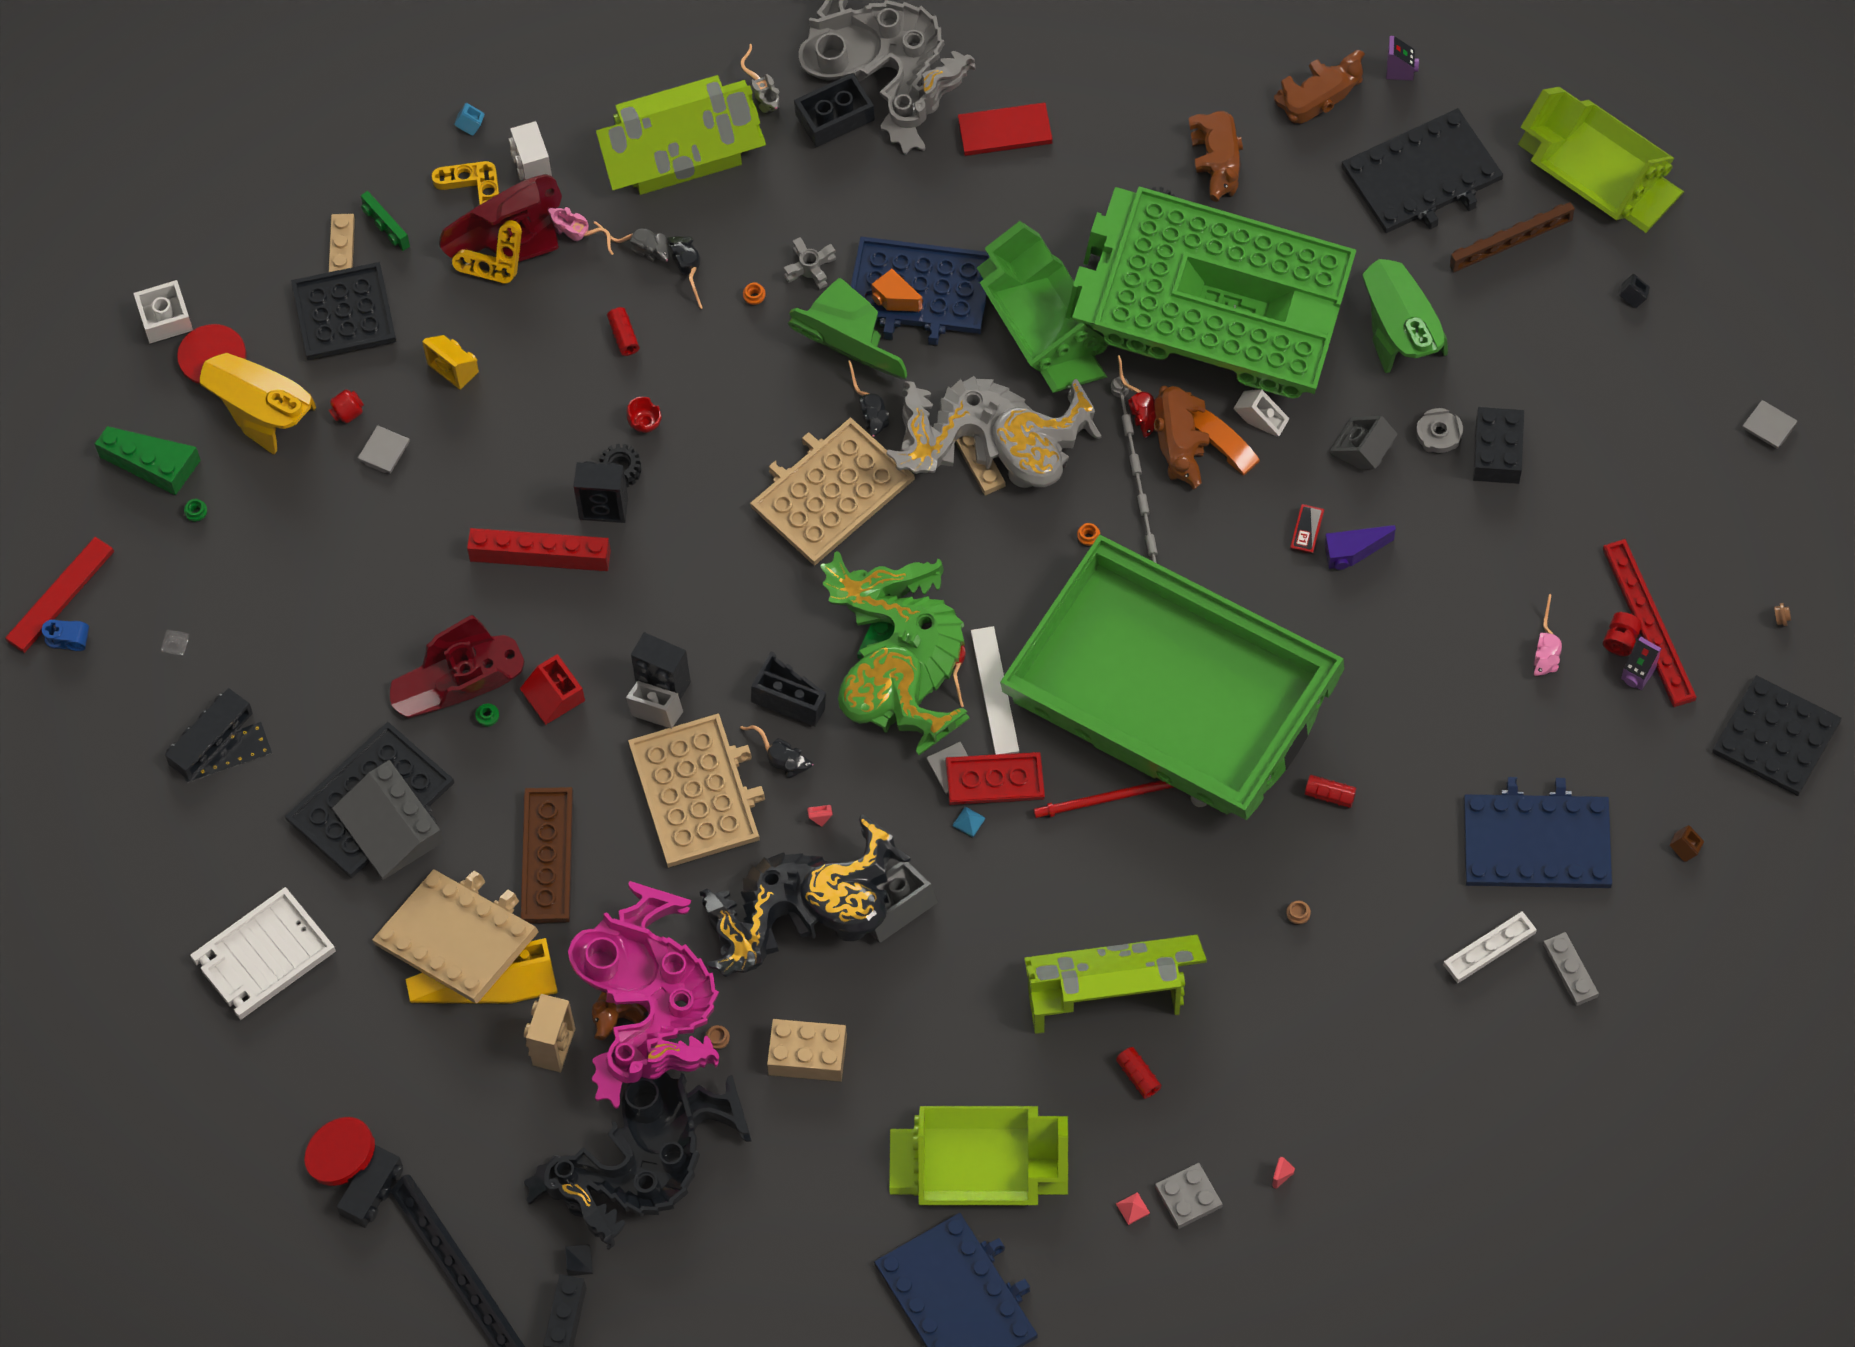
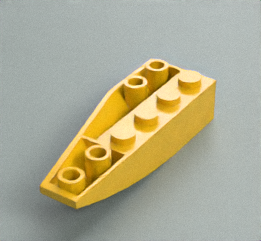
M546 938L531 941L478 1003H515L540 997L541 994L551 995L558 993ZM424 973L406 979L410 1003H474Z

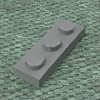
M1564 932L1545 940L1543 946L1575 1005L1578 1006L1597 998L1599 993L1567 933Z

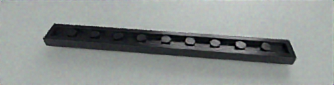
M403 1175L390 1192L494 1347H525L411 1175Z

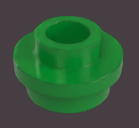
M192 499L185 505L184 514L190 521H200L207 515V506L199 499ZM196 509L200 510L197 513H192Z
M483 704L476 710V719L483 726H493L499 719V710L493 704ZM485 712H491L489 716L483 715Z

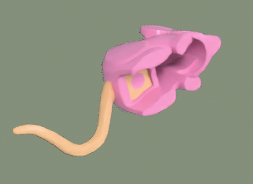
M565 207V209H548L554 228L559 235L564 232L573 241H579L583 237L597 232H604L607 236L608 251L610 254H614L611 250V235L609 231L602 227L588 231L589 225L584 216L578 213L572 214L568 207Z
M1551 594L1548 596L1543 628L1546 633H1540L1534 666L1536 667L1534 676L1556 672L1559 668L1562 643L1547 626Z

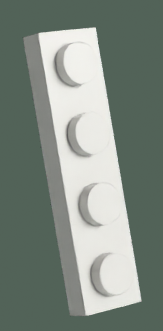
M1522 911L1445 960L1443 965L1454 980L1459 983L1536 934L1537 929Z

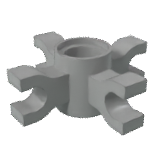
M801 237L793 240L795 246L793 250L800 261L784 267L786 272L784 276L790 283L800 275H803L807 278H813L819 290L826 287L827 282L825 280L827 277L821 270L820 265L836 260L834 255L836 251L832 244L817 252L814 249H807Z

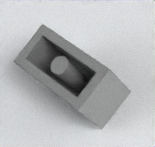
M640 681L636 682L626 697L632 716L671 729L683 713L678 693Z

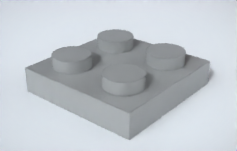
M1200 1163L1155 1184L1158 1194L1178 1229L1222 1208L1223 1204Z

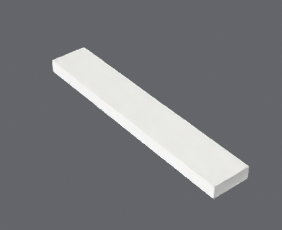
M994 626L971 630L995 755L1019 753L1009 698L1007 694L1002 692L1000 684L1004 673Z

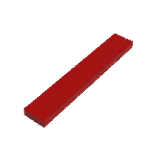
M94 537L5 637L6 641L25 653L42 634L43 624L48 620L55 619L114 553L113 548L97 537Z

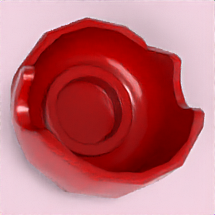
M636 397L629 402L627 406V421L633 429L648 433L659 426L662 420L660 408L658 405L652 404L649 397Z

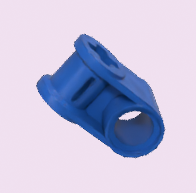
M54 619L48 620L43 624L42 633L45 637L46 645L50 648L70 649L73 651L85 650L89 631L88 624L81 621H60Z

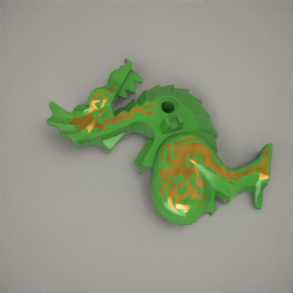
M836 551L831 563H822L820 567L826 574L823 586L830 592L829 602L831 604L846 605L849 610L856 614L858 626L883 621L895 627V631L889 639L867 645L866 648L859 650L862 659L850 669L840 686L838 701L841 711L853 722L859 724L873 722L882 727L884 732H888L890 725L897 721L899 731H917L923 734L916 748L917 754H922L970 719L966 714L968 712L964 708L944 713L927 710L918 706L925 696L934 690L937 691L945 679H950L955 663L959 662L961 646L965 645L962 633L964 623L955 615L954 609L945 605L944 600L929 599V596L913 599V597L901 598L910 591L915 593L919 586L924 595L929 591L932 584L935 585L936 590H939L941 587V576L944 571L941 560L937 559L935 564L914 562L899 570L879 566L869 573L865 570L849 573L843 563L841 554ZM925 623L932 624V626L927 630L921 629L922 625Z

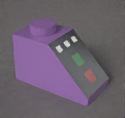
M1390 36L1386 79L1413 80L1414 72H1418L1419 59L1415 58V49L1397 37Z
M1640 637L1623 669L1621 679L1630 687L1642 690L1656 670L1661 648Z

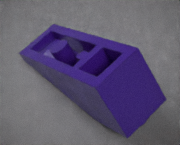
M1395 525L1326 533L1324 545L1329 569L1336 568L1342 570L1353 566L1394 541Z

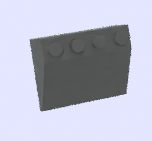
M390 760L369 772L332 808L383 880L444 842L441 830Z

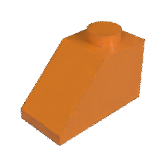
M890 269L872 283V299L877 305H882L886 310L919 312L923 309L922 296L893 269Z

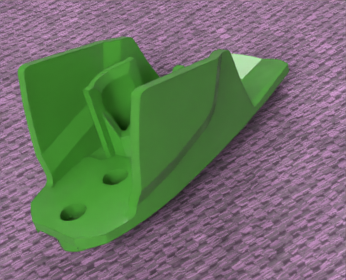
M1385 259L1375 261L1363 273L1362 278L1371 299L1373 343L1384 372L1389 373L1398 352L1406 357L1419 358L1436 353L1441 349L1443 356L1448 355L1447 337L1441 323L1411 274L1400 262Z
M838 278L818 297L808 311L793 308L789 312L791 319L788 325L794 331L878 371L901 380L907 378V370L902 359L878 348L881 334L874 330L878 311L843 279Z

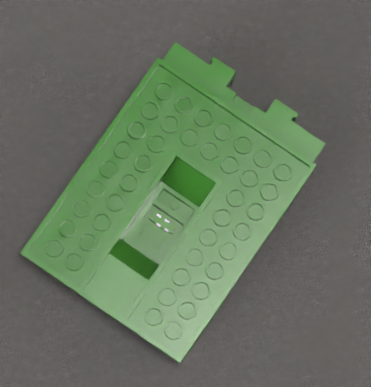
M1140 186L1137 193L1115 187L1106 216L1101 215L1102 213L1099 212L1096 214L1083 264L1088 265L1091 254L1101 257L1095 271L1079 266L1065 318L1070 319L1071 317L1073 320L1092 325L1091 327L1094 330L1104 334L1105 342L1114 347L1160 360L1167 358L1170 353L1186 356L1233 370L1237 373V379L1240 383L1288 398H1298L1304 392L1315 394L1356 249Z

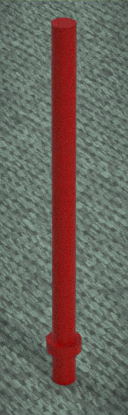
M1160 780L1058 804H1052L1051 802L1047 803V806L1033 810L1035 818L1048 815L1049 817H1054L1057 813L1168 789L1173 786Z

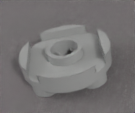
M1435 408L1425 412L1418 421L1416 429L1417 439L1423 445V449L1427 452L1444 453L1456 449L1459 446L1463 433V425L1460 418L1443 408ZM1436 427H1442L1441 430L1445 429L1446 432L1437 434L1434 431H1436Z

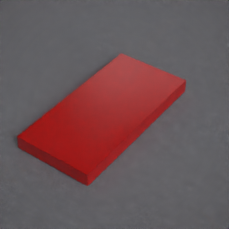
M1045 102L958 115L965 156L1053 144Z
M1040 752L946 757L945 759L949 805L1044 800L1045 798Z

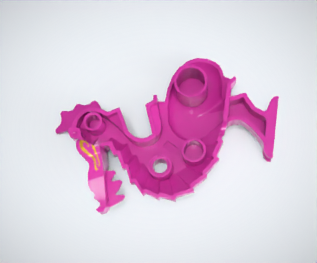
M629 881V889L640 901L634 906L619 910L618 919H612L607 912L604 913L603 920L594 929L582 930L574 937L568 950L569 962L575 973L589 986L607 993L606 1002L640 1004L649 1013V1016L640 1023L613 1027L615 1041L610 1046L609 1051L593 1058L592 1062L596 1067V1071L592 1077V1082L598 1086L595 1099L596 1101L608 1099L615 1109L619 1108L620 1090L623 1082L634 1083L639 1081L641 1077L656 1079L670 1069L691 1072L699 1067L704 1068L709 1063L713 1064L716 1068L719 1063V1054L713 1049L708 1036L704 1037L703 1044L693 1036H690L689 1046L682 1041H679L678 1044L665 1041L677 1038V1034L694 1033V1029L706 1025L708 1017L714 1011V1003L719 995V991L715 990L713 973L708 972L702 959H698L686 944L681 946L670 937H659L649 929H646L651 923L669 914L688 913L690 910L688 906L691 900ZM684 1001L687 1005L679 1007L675 1002Z

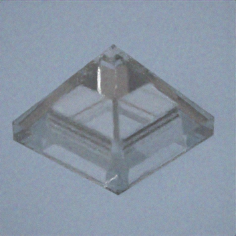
M166 630L161 652L184 655L189 633Z

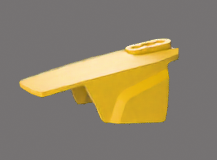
M225 353L212 357L203 364L200 375L201 386L221 398L243 433L271 454L277 452L276 428L286 429L292 427L310 409L313 411L316 409L311 394L300 385L246 359Z

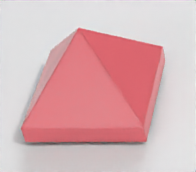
M831 805L809 807L807 809L809 818L821 827L833 815Z
M1138 1192L1116 1203L1128 1225L1150 1214Z

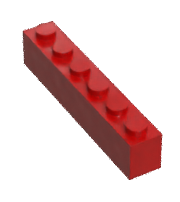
M470 528L467 546L470 562L608 571L611 554L609 538Z

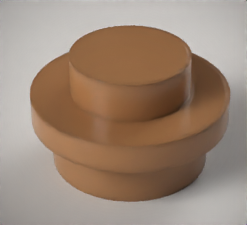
M1780 603V606L1774 607L1777 625L1783 624L1788 626L1787 621H1791L1789 607H1784V603Z
M1294 901L1287 907L1286 914L1292 923L1304 924L1309 920L1311 910L1305 902Z
M719 1025L709 1028L705 1035L710 1038L713 1049H722L730 1041L728 1030Z

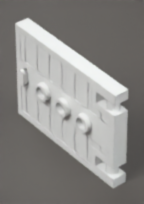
M284 887L190 956L196 965L201 963L202 973L230 1007L232 1005L236 1007L234 1009L235 1014L242 1020L335 953L336 950L334 945L289 890ZM214 954L216 957L210 960L208 957ZM247 995L249 999L244 1002L242 998Z

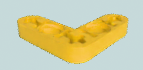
M489 161L439 167L432 173L433 185L439 190L478 186L480 204L499 194L496 168ZM489 170V180L485 181L484 171ZM462 172L470 173V177L467 179H460L458 176ZM440 176L445 177L444 181H440ZM486 188H493L495 190L492 195L483 194V190Z
M508 220L500 227L496 257L462 249L453 257V267L459 272L501 283L511 282L518 270L522 234L521 226L514 220ZM508 228H511V232L514 233L510 240H507L509 238ZM503 247L510 248L513 251V256H506L503 252ZM461 257H463L464 261L467 262L465 265L463 264V261L460 259ZM486 262L490 270H482L479 263ZM504 268L507 269V273H509L508 276L505 275V271H503Z

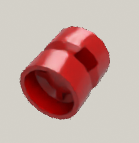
M1626 612L1615 613L1609 626L1610 629L1603 640L1604 648L1619 656H1629L1635 646V639L1638 638L1642 628L1641 620Z

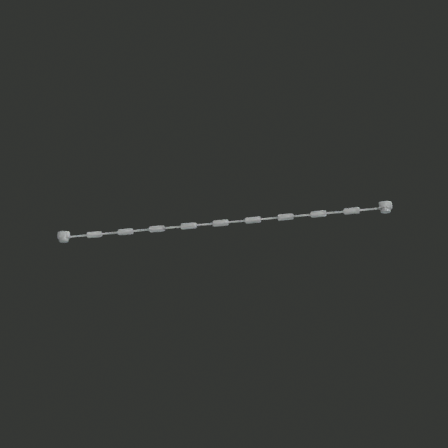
M1117 377L1111 382V392L1114 396L1121 397L1124 412L1122 422L1125 436L1129 438L1132 453L1129 458L1133 476H1136L1139 489L1137 499L1140 514L1144 516L1147 535L1145 540L1148 555L1152 557L1153 562L1157 563L1155 556L1158 555L1155 537L1150 532L1147 517L1150 514L1147 496L1143 494L1140 481L1142 471L1139 456L1135 454L1132 440L1134 430L1131 415L1127 414L1124 396L1128 394L1129 389L1123 385L1120 377ZM1191 796V802L1193 803V805L1197 807H1204L1207 805L1206 803Z

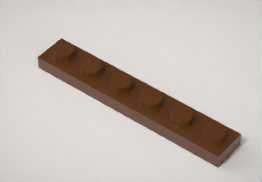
M1571 202L1564 205L1559 204L1544 214H1536L1528 221L1518 222L1512 228L1505 231L1500 230L1487 239H1479L1473 245L1466 248H1459L1451 254L1450 267L1453 272H1457L1573 221L1575 208Z

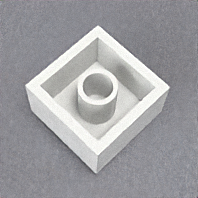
M534 121L510 128L512 137L508 138L513 161L518 167L517 172L520 181L544 174L552 176L549 156L537 122Z
M177 280L133 293L149 343L193 331Z

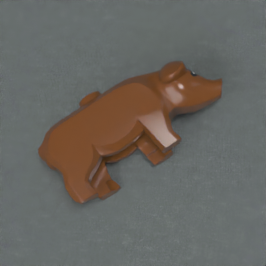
M1355 50L1343 58L1340 65L1330 67L1321 64L1316 59L1309 64L1313 76L1307 78L1301 86L1296 84L1291 76L1286 77L1281 81L1282 89L1274 95V101L1280 108L1286 111L1288 119L1294 123H1304L1322 112L1327 113L1331 111L1334 105L1344 99L1354 86L1362 83L1363 69L1361 60L1365 53L1361 50Z
M1216 111L1208 115L1197 114L1189 117L1190 130L1198 128V130L1191 132L1192 145H1206V155L1195 158L1197 173L1208 172L1212 176L1210 180L1211 200L1219 202L1220 197L1227 193L1230 197H1233L1238 189L1241 167L1239 150H1243L1241 137L1236 136L1232 115L1225 111Z
M1162 386L1159 390V395L1155 399L1156 419L1154 421V429L1158 432L1160 448L1169 465L1168 475L1170 480L1178 478L1187 482L1194 490L1202 483L1199 466L1194 456H1204L1203 446L1209 445L1210 441L1208 433L1195 430V421L1191 413L1197 411L1204 413L1206 409L1205 401L1193 396L1191 392H1185L1179 387Z
M604 992L601 993L598 1000L592 1006V1020L597 1029L594 1038L597 1040H605L612 1033L613 1027H616L619 1018H626L636 1024L645 1020L647 1012L644 1006L636 1003L615 1004L606 1002L607 993Z

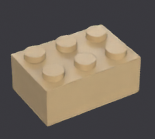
M541 994L539 1001H535L533 1004L531 1024L527 1023L525 1027L526 1047L529 1048V1056H531L533 1066L561 1073L576 1029L570 1003L568 1000Z
M773 1019L767 1062L769 1075L842 1082L847 1041L846 1025Z

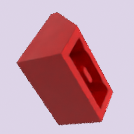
M558 654L538 665L520 688V691L545 725L585 701L583 688Z

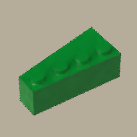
M109 426L106 427L95 442L100 458L175 496L201 461L197 447Z

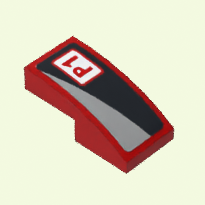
M1301 505L1291 549L1314 554L1325 509Z

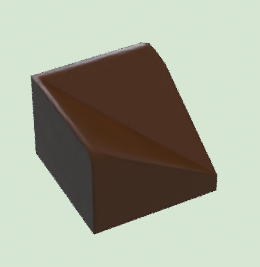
M1687 825L1675 833L1669 846L1684 862H1687L1698 855L1704 841L1691 826Z

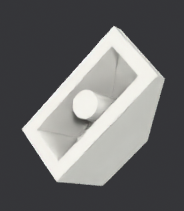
M1261 389L1244 391L1233 408L1248 424L1276 437L1280 436L1289 421V417Z

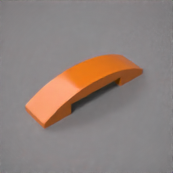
M1206 409L1204 413L1199 411L1191 413L1195 421V430L1208 433L1210 443L1227 457V462L1243 476L1260 462V459L1249 445L1217 416Z

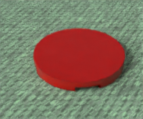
M209 324L198 327L186 335L179 346L177 357L183 375L191 381L200 384L201 370L206 360L225 353L246 359L247 353L241 336L235 330L224 325Z
M354 1117L338 1118L322 1126L313 1135L306 1148L305 1166L309 1174L317 1182L327 1186L347 1183L349 1178L353 1177L361 1169L364 1170L372 1159L375 1139L372 1136L371 1130L363 1121Z

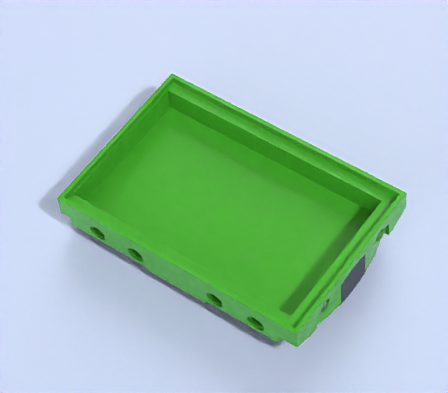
M1099 534L1000 681L1002 692L1012 697L1015 704L1090 742L1099 750L1153 778H1158L1225 814L1233 813L1247 820L1263 801V794L1288 769L1305 743L1324 697H1330L1344 671V658Z

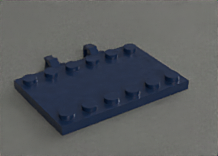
M860 236L851 287L878 311L876 321H880V326H884V339L893 340L895 327H901V324L925 327V330L930 331V336L928 337L929 345L938 346L939 335L945 334L946 330L981 334L987 294L980 284L983 278L977 267L989 259L990 256L984 251ZM890 269H893L922 296L923 309L919 312L886 310L882 305H877L872 299V283Z
M1508 777L1507 790H1502L1501 795L1465 794L1466 886L1611 888L1609 797L1572 796L1571 791H1566L1565 778L1555 779L1556 790L1555 792H1550L1549 796L1524 795L1523 792H1518L1517 777Z
M961 1213L954 1215L874 1261L876 1268L926 1347H1022L1038 1338V1334L1019 1306V1303L1023 1301L1021 1297L1030 1292L1026 1279H1023L1013 1286L1009 1282L1005 1284L993 1265L995 1262L993 1257L1005 1250L1003 1243L999 1238L988 1244L986 1241L979 1243Z

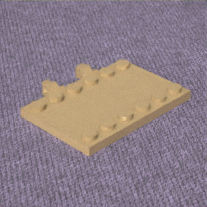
M851 417L825 440L822 438L817 440L809 432L802 437V444L810 448L808 454L787 470L779 467L776 461H774L769 466V473L774 477V483L750 503L751 508L814 566L915 480L914 474L908 469L897 470L895 461L886 455L887 450Z
M719 713L674 726L672 729L668 728L628 740L668 868L760 840L750 808L755 807V803L765 800L762 786L747 790L746 786L743 787L737 767H739V763L752 759L748 745L736 748L735 745L729 746Z
M433 869L372 941L376 946L477 1004L537 935L538 930L532 924L512 914L513 908L519 900L515 893L507 890L500 896L499 902L495 900L493 903L479 895L478 890L485 883V880L478 872L473 871L459 884Z

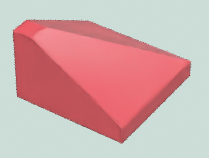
M1283 1157L1278 1159L1272 1186L1275 1189L1292 1176L1295 1168Z

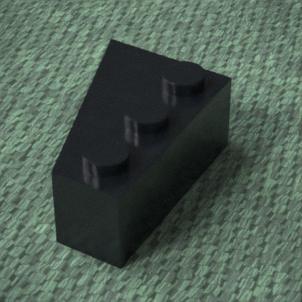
M771 651L751 686V702L816 727L825 710L826 693L807 678L800 677L789 664L785 665L776 658V654Z

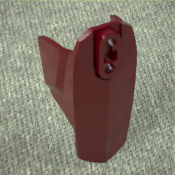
M544 174L527 179L480 204L443 229L439 240V247L452 259L462 249L478 252L488 248L496 253L500 227L506 221L514 220L521 226L522 230L519 261L557 250L559 248L558 239L548 213L549 208H558L562 199V194L555 178ZM508 228L509 238L507 240H510L514 233L511 232V228ZM503 247V252L506 256H513V251L510 248Z
M470 615L435 635L432 641L426 645L422 666L392 680L390 687L391 706L400 715L412 718L461 703L499 688L514 679L524 668V658L514 639L506 635L491 636L486 627L474 615ZM509 655H514L512 659H507ZM487 664H492V667L485 668Z

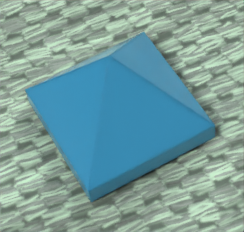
M964 807L954 822L953 827L974 837L986 818Z

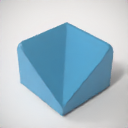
M465 103L458 113L454 125L473 136L480 127L485 114L470 104Z

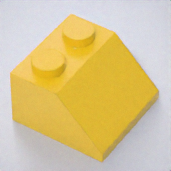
M445 335L425 338L422 341L427 364L461 390L479 372L477 358L471 352L466 353L462 350L459 343L454 339L450 340Z

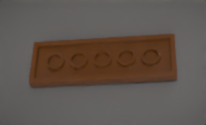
M572 787L525 788L521 919L528 923L570 922Z

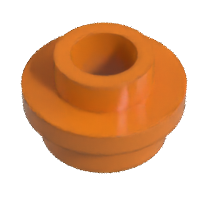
M750 283L743 290V298L749 304L756 305L765 299V289L758 283Z
M1085 523L1078 529L1077 538L1081 544L1091 546L1099 536L1100 530L1092 523ZM1086 534L1093 535L1092 537H1085Z

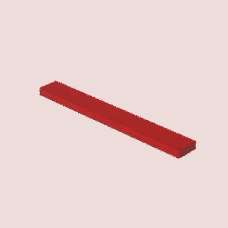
M1626 539L1604 545L1603 551L1632 615L1639 618L1643 624L1640 630L1641 636L1661 648L1656 669L1673 707L1696 701L1695 692Z

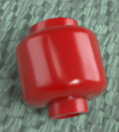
M346 389L330 400L332 408L329 412L336 421L341 419L343 423H349L362 414L364 403L355 391L351 392Z

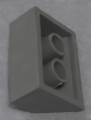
M899 862L886 871L888 881L877 886L878 889L887 891L889 903H884L887 910L884 921L874 931L869 932L879 943L938 903L931 883L908 862Z

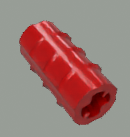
M617 307L610 310L607 317L621 355L629 356L635 354L640 347L625 308Z
M1310 775L1305 795L1327 801V803L1331 802L1339 806L1351 808L1357 788L1346 785V783L1342 784L1334 780Z
M1134 1047L1127 1048L1117 1056L1116 1061L1121 1066L1122 1071L1126 1073L1129 1080L1132 1081L1136 1090L1140 1092L1144 1099L1153 1096L1161 1089L1162 1085L1155 1077L1156 1075L1152 1073L1149 1065H1146L1142 1056L1138 1054Z

